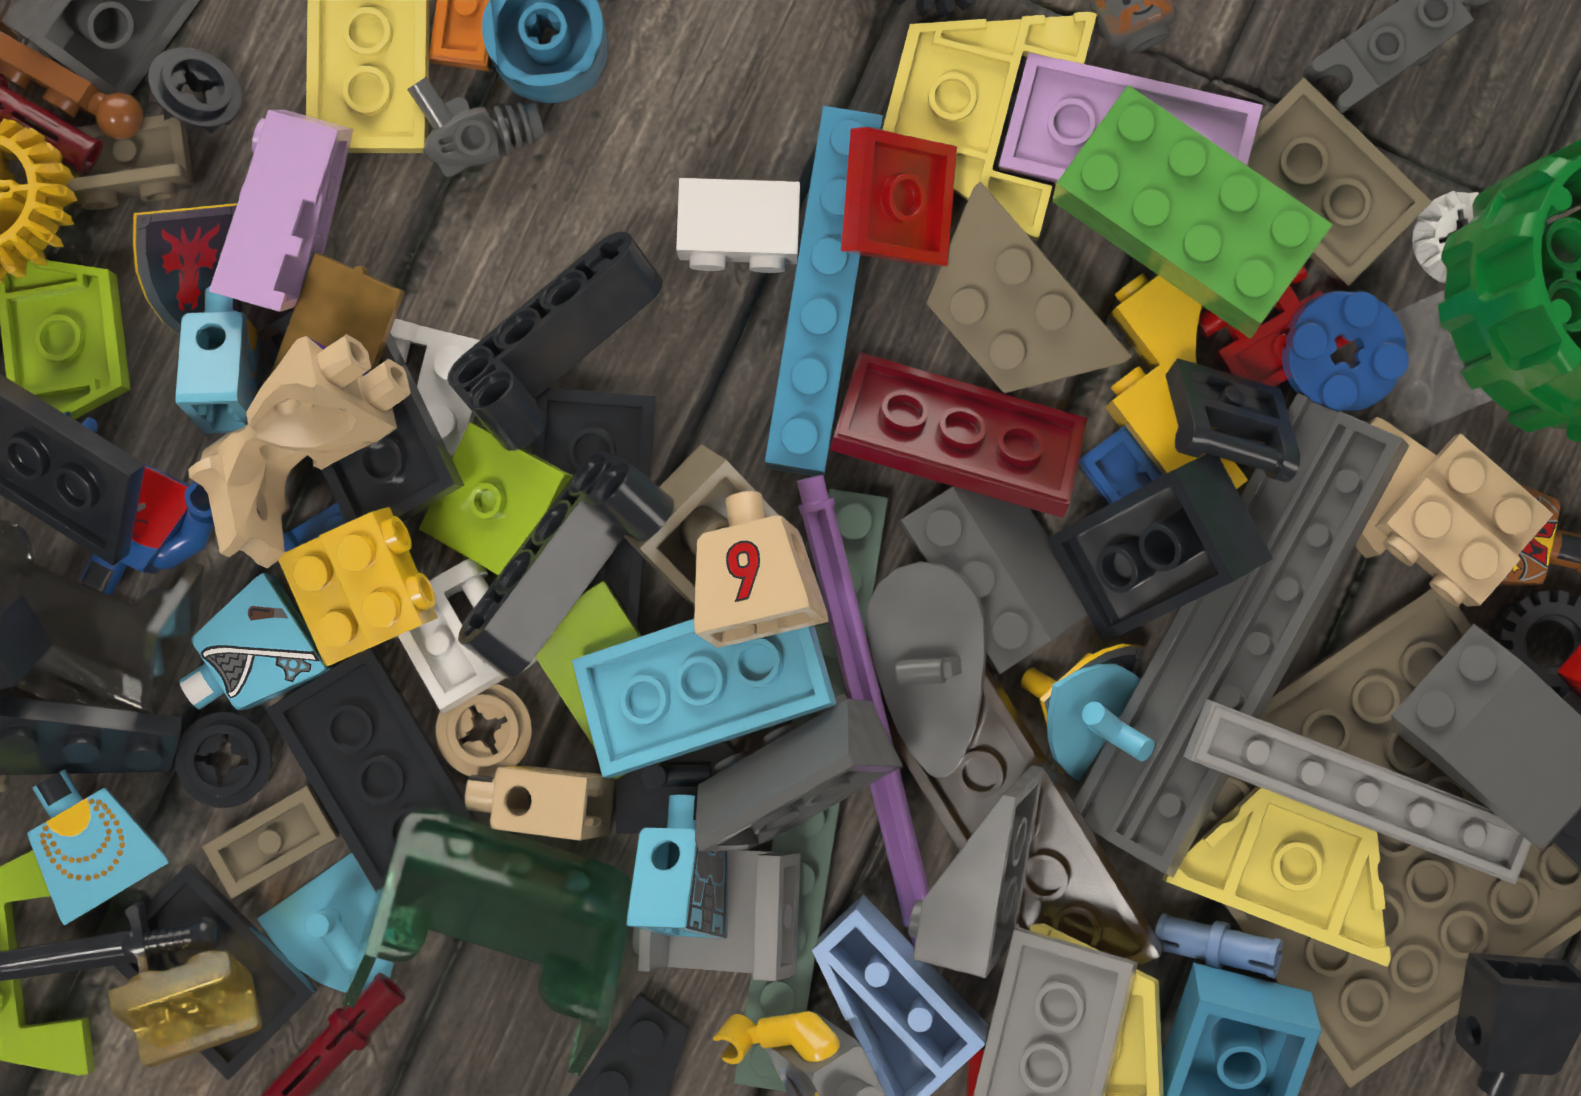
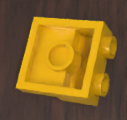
M390 507L372 511L323 533L318 538L286 551L278 560L325 667L438 618L434 609L436 605L434 589L428 578L423 573H418L409 552L411 549L409 532L401 519L393 516Z

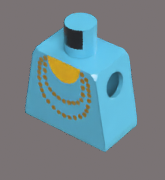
M210 287L205 289V313H187L182 317L176 404L204 434L228 433L248 425L246 412L263 385L262 344L257 335L258 331L247 316L241 313V301L209 292Z
M65 769L32 788L49 815L50 820L29 831L27 834L58 916L64 925L170 862L163 850L108 788H103L83 800Z

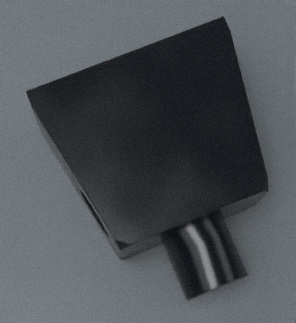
M1469 953L1455 1037L1457 1043L1481 1067L1477 1080L1478 1087L1491 1096H1513L1520 1074L1554 1075L1561 1071L1581 1033V972L1568 960Z

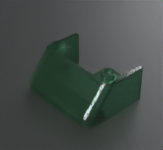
M416 810L405 818L396 837L364 927L342 1004L355 1007L377 958L390 962L408 961L421 951L428 930L435 931L542 965L538 990L544 1003L559 1014L579 1020L568 1073L579 1076L609 1028L629 926H627V915L632 882L624 872L614 866L505 831L492 829L489 826L439 810Z

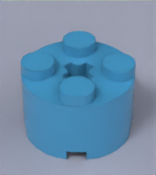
M489 0L484 10L482 34L485 47L500 77L515 94L540 103H559L581 95L598 83L600 74L607 61L609 41L597 0ZM553 28L555 35L552 36L551 42L540 44L538 40L542 39L543 29Z

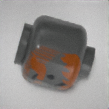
M1089 0L1090 8L1093 13L1097 14L1096 21L1108 46L1113 49H1126L1128 55L1145 51L1167 39L1171 35L1168 27L1177 16L1173 0Z

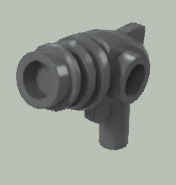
M427 76L407 89L433 128L424 140L423 152L430 161L439 165L445 177L453 176L467 167L488 164L499 160V143L504 154L508 156L512 154L510 140H512L515 149L518 150L522 148L521 137H524L528 145H532L533 140L544 137L542 122L534 102L526 105L520 102L516 103V114H514L510 105H503L505 117H503L498 105H491L493 120H491L484 106L469 109L465 98L457 97L444 103Z

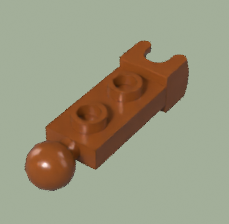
M0 20V73L5 76L8 82L22 90H25L30 82L46 91L42 99L49 105L71 118H74L79 110L96 119L100 130L108 137L124 140L134 137L141 130L144 121L143 110L139 101L133 96L120 92L108 95L102 93L91 82L17 41L18 35Z

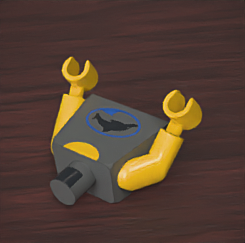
M815 1011L760 1018L757 1025L744 1015L734 1014L725 1021L713 1037L714 1041L726 1040L730 1042L721 1055V1059L729 1064H739L752 1046L760 1043L761 1047L766 1049L789 1096H886L859 1042Z

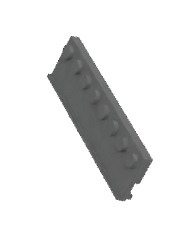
M1299 393L1296 394L1287 410L1300 452V466L1295 477L1290 482L1285 483L1266 477L1264 470L1256 468L1240 496L1273 559L1236 581L1179 608L1119 718L1122 722L1154 741L1155 746L1152 754L1147 760L1141 762L1107 741L1074 800L1075 806L1091 831L1173 878L1229 777L1228 774L1183 757L1205 700L1209 699L1258 719L1262 717L1409 448V444L1403 438L1341 411L1336 412L1317 404Z

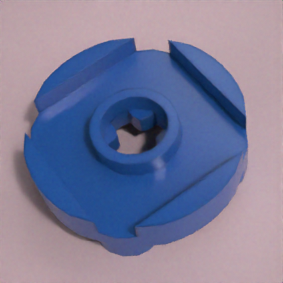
M1336 291L1324 293L1309 300L1293 315L1288 326L1291 329L1286 337V347L1282 348L1283 369L1293 389L1297 393L1308 397L1311 401L1336 411H1358L1378 403L1394 388L1398 378L1406 372L1409 364V356L1405 350V335L1398 318L1385 303L1377 300L1367 292ZM1339 335L1346 341L1354 340L1357 345V350L1354 353L1355 361L1350 366L1346 362L1334 364L1330 355L1337 350L1334 339Z

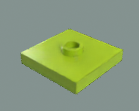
M469 422L452 458L464 486L429 506L419 530L499 575L573 476L523 448L516 451L504 449L485 427Z

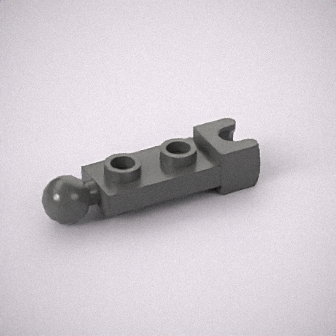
M1399 0L1310 62L1303 70V78L1309 83H1313L1324 76H1334L1340 80L1343 92L1332 105L1344 115L1375 91L1468 27L1474 19L1465 8V5L1481 6L1493 0Z

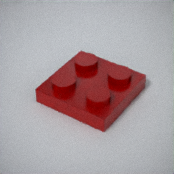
M870 127L851 128L841 252L929 267L948 266L957 146Z

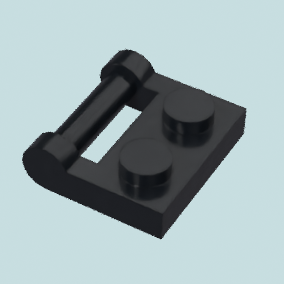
M1177 358L1165 374L1178 423L1175 435V448L1177 452L1196 458L1205 453L1264 470L1266 477L1285 483L1290 482L1295 477L1300 466V452L1281 389ZM1211 428H1215V429H1218V430H1222V431H1225V432H1229V433H1232V434H1236V435L1239 436V437H1235V436L1228 435V434H1225V433H1221V432H1218V431H1215V430H1211ZM1249 440H1257V441H1260V442H1264L1265 445L1260 444V443H1256V442H1253V441H1249Z

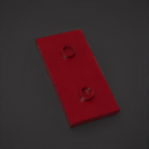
M859 352L830 450L1064 518L1070 503L1088 418Z

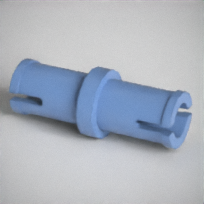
M1166 913L1161 914L1156 926L1155 935L1160 940L1165 952L1206 961V966L1222 969L1226 965L1265 974L1271 978H1276L1279 972L1283 952L1278 950L1283 948L1282 939H1271L1231 930L1230 923L1216 920L1213 925L1173 917Z

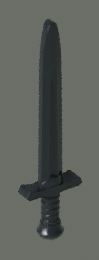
M139 900L126 909V915L132 929L0 951V981L137 963L139 968L138 985L149 988L158 979L154 954L188 950V948L210 953L219 945L221 937L220 928L214 919L203 916L200 920L191 923V925L153 930L151 932L145 904Z

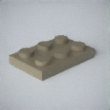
M1305 78L1258 123L1247 166L1333 224L1310 257L1343 290L1432 203L1417 186Z

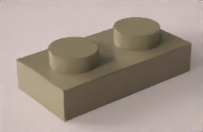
M308 785L203 845L202 848L230 898L233 899L341 836L312 785Z

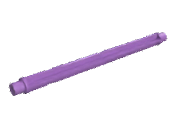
M823 475L799 480L797 484L802 505L798 507L800 514L803 516L848 699L872 701L893 745L834 509V498L828 497ZM897 769L870 784L902 912L903 926L909 928L914 904L917 900L925 898L929 892V887L900 770ZM911 937L913 947L915 948L916 938Z

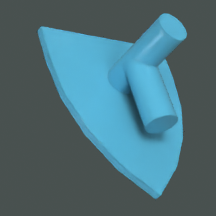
M1095 664L1077 670L1052 685L1047 713L1048 743L1056 763L1064 772L1078 782L1106 741H1109L1141 762L1147 760L1154 750L1155 743L1152 739L1119 719L1140 679L1131 671L1117 664Z
M352 853L257 919L284 956L297 969L320 984L349 995L358 996L374 980L373 978L379 972L389 978L391 977L394 965V929L391 916Z

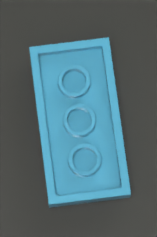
M694 619L572 660L602 777L606 778L626 774L837 705L814 625L717 648L695 634Z

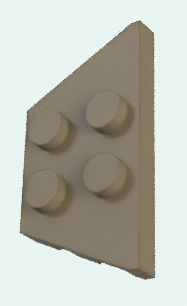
M979 182L971 192L949 246L948 266H941L926 304L1004 393L1110 367L1129 360L1132 357L1131 353L982 182Z

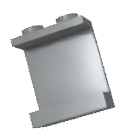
M761 850L728 851L727 939L672 937L634 928L633 948L635 953L639 955L638 971L651 972L666 967L742 972L753 973V980L779 981L797 975L800 853Z

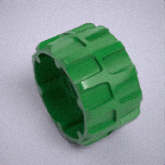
M1581 139L1516 171L1489 186L1475 197L1472 204L1473 219L1466 226L1450 234L1444 245L1441 260L1447 268L1445 300L1437 304L1440 327L1451 334L1457 353L1465 366L1459 372L1471 390L1482 389L1499 406L1509 412L1507 421L1530 433L1547 427L1566 429L1567 438L1577 443L1581 442V209L1549 224L1546 220L1581 206Z

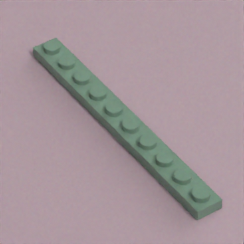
M829 489L828 497L834 498V509L865 634H867L868 603L874 590L888 498ZM816 572V573H815V578H816V581H817V584H818V587H819V590H820V593H821V596H822V592H821V588H820V584H819V580H818V576H817V572ZM826 622L814 625L834 696L846 695L848 699L830 624ZM810 713L792 719L791 724H796L799 727L815 718V715ZM840 802L773 839L771 851L800 853L797 975L779 981L753 980V973H751L745 1016L752 1020L755 1025H757L760 1018L807 1011L815 961L812 950L819 936ZM760 1043L754 1044L744 1059L737 1064L734 1084L787 1092L766 1049L762 1048Z

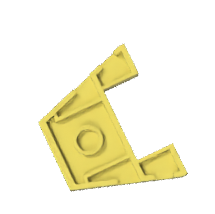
M1078 12L1074 13L1073 16L1045 18V15L1022 16V19L986 22V19L910 24L882 130L957 146L954 192L969 200L973 188L979 182H982L1033 241H1037L1040 236L1052 186L996 172L992 169L1021 57H1028V53L1084 64L1097 14Z

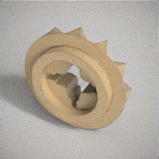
M499 684L489 687L445 714L440 711L436 723L437 743L443 757L453 768L468 776L473 774L495 777L498 767L516 766L526 756L533 734L528 707L511 689ZM473 706L476 707L478 713L483 714L486 720L507 718L508 721L501 724V728L494 733L496 740L494 745L498 753L495 754L492 747H488L484 740L475 742L471 740L463 744L462 739L470 735L469 732L476 727L474 719L476 715L472 709Z

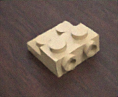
M1460 433L1453 436L1375 527L1387 536L1383 541V545L1392 555L1408 566H1412L1416 562L1433 577L1429 585L1439 596L1456 607H1459L1461 603L1469 607L1479 606L1487 599L1521 560L1518 557L1519 553L1553 516V513Z

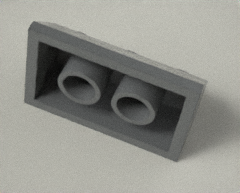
M20 0L4 23L57 63L91 82L102 93L108 95L120 92L131 95L148 72L153 60L162 53L200 0Z
M953 486L901 519L898 523L922 562L943 564L964 576L979 595L986 617V661L994 674H1001L1088 615L1051 546L1048 535L1030 508Z
M846 695L836 696L837 705L813 712L815 718L799 727L796 724H789L772 731L763 738L766 746L751 755H748L747 752H741L716 764L714 768L717 774L698 785L695 842L699 851L754 850L903 767L872 701L847 699Z

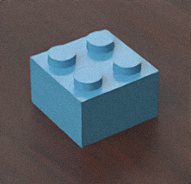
M1193 963L1162 1054L1164 1096H1298L1321 1033L1312 992Z

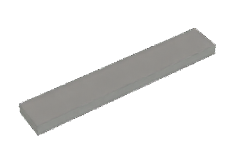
M1209 699L1205 700L1183 756L1201 765L1512 884H1516L1532 844L1487 807Z

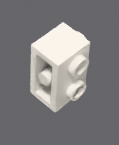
M679 178L676 247L679 260H690L689 267L691 269L702 271L724 270L726 262H749V270L779 273L785 271V264H797L800 182Z

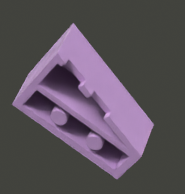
M268 110L266 118L260 119L254 131L252 140V152L254 155L245 182L241 188L239 201L209 292L279 312L296 306L314 254L321 253L324 255L354 129L288 110Z

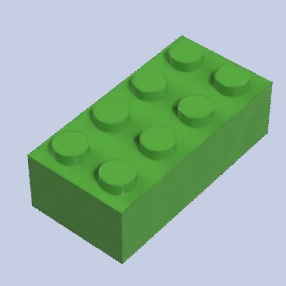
M1129 85L1056 182L1052 201L1250 339L1333 225Z

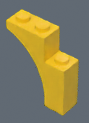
M1142 273L1115 294L1121 304L1110 313L1109 317L1151 372L1146 375L1142 368L1138 366L1111 386V389L1117 397L1106 405L1105 408L1120 428L1123 426L1127 427L1162 475H1165L1197 459L1196 457L1179 453L1175 448V435L1178 423L1165 374L1177 358L1196 363V333L1202 305L1159 275L1149 281L1145 274ZM1220 458L1236 489L1248 481L1235 462Z

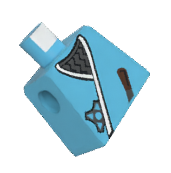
M262 573L253 579L192 637V643L205 663L180 679L179 683L186 697L199 710L224 693L237 710H246L306 685L336 666L332 664L325 667L302 614L277 576Z

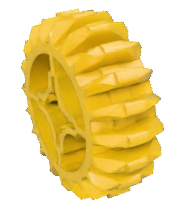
M5 118L0 123V283L2 284L7 273L16 278H27V261L29 260L36 265H47L43 250L48 244L52 247H64L61 238L56 235L59 226L75 224L71 219L72 217L64 212L63 208L78 201L74 192L66 187L74 177L70 169L61 163L64 158L61 156V152L52 144L47 143L45 137L33 128H24L17 122ZM9 160L21 161L27 175L28 184L20 185L15 182V175L9 172Z

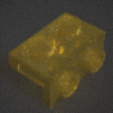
M227 950L223 952L206 951L198 953L189 958L187 964L165 972L147 971L137 974L129 980V984L108 991L112 1014L136 1032L140 1061L148 1068L259 1031L262 1027L252 974Z

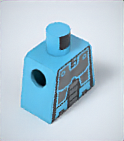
M670 795L667 828H643L641 830L634 867L627 926L672 937L727 939L728 851H699L695 842L697 796Z

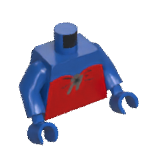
M69 411L64 413L69 417L71 416ZM88 417L82 423L83 426L91 431L97 432L98 424L93 418ZM145 464L129 555L112 566L92 553L79 581L98 591L113 595L127 566L144 573L157 574L161 569H173L205 549L214 529V521L208 493L204 487L197 482L189 485Z

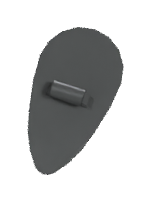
M920 561L895 569L878 583L868 603L866 628L876 673L898 733L912 756L926 772L933 777L943 778L956 770L968 750L977 726L986 664V617L979 595L964 576L943 564Z

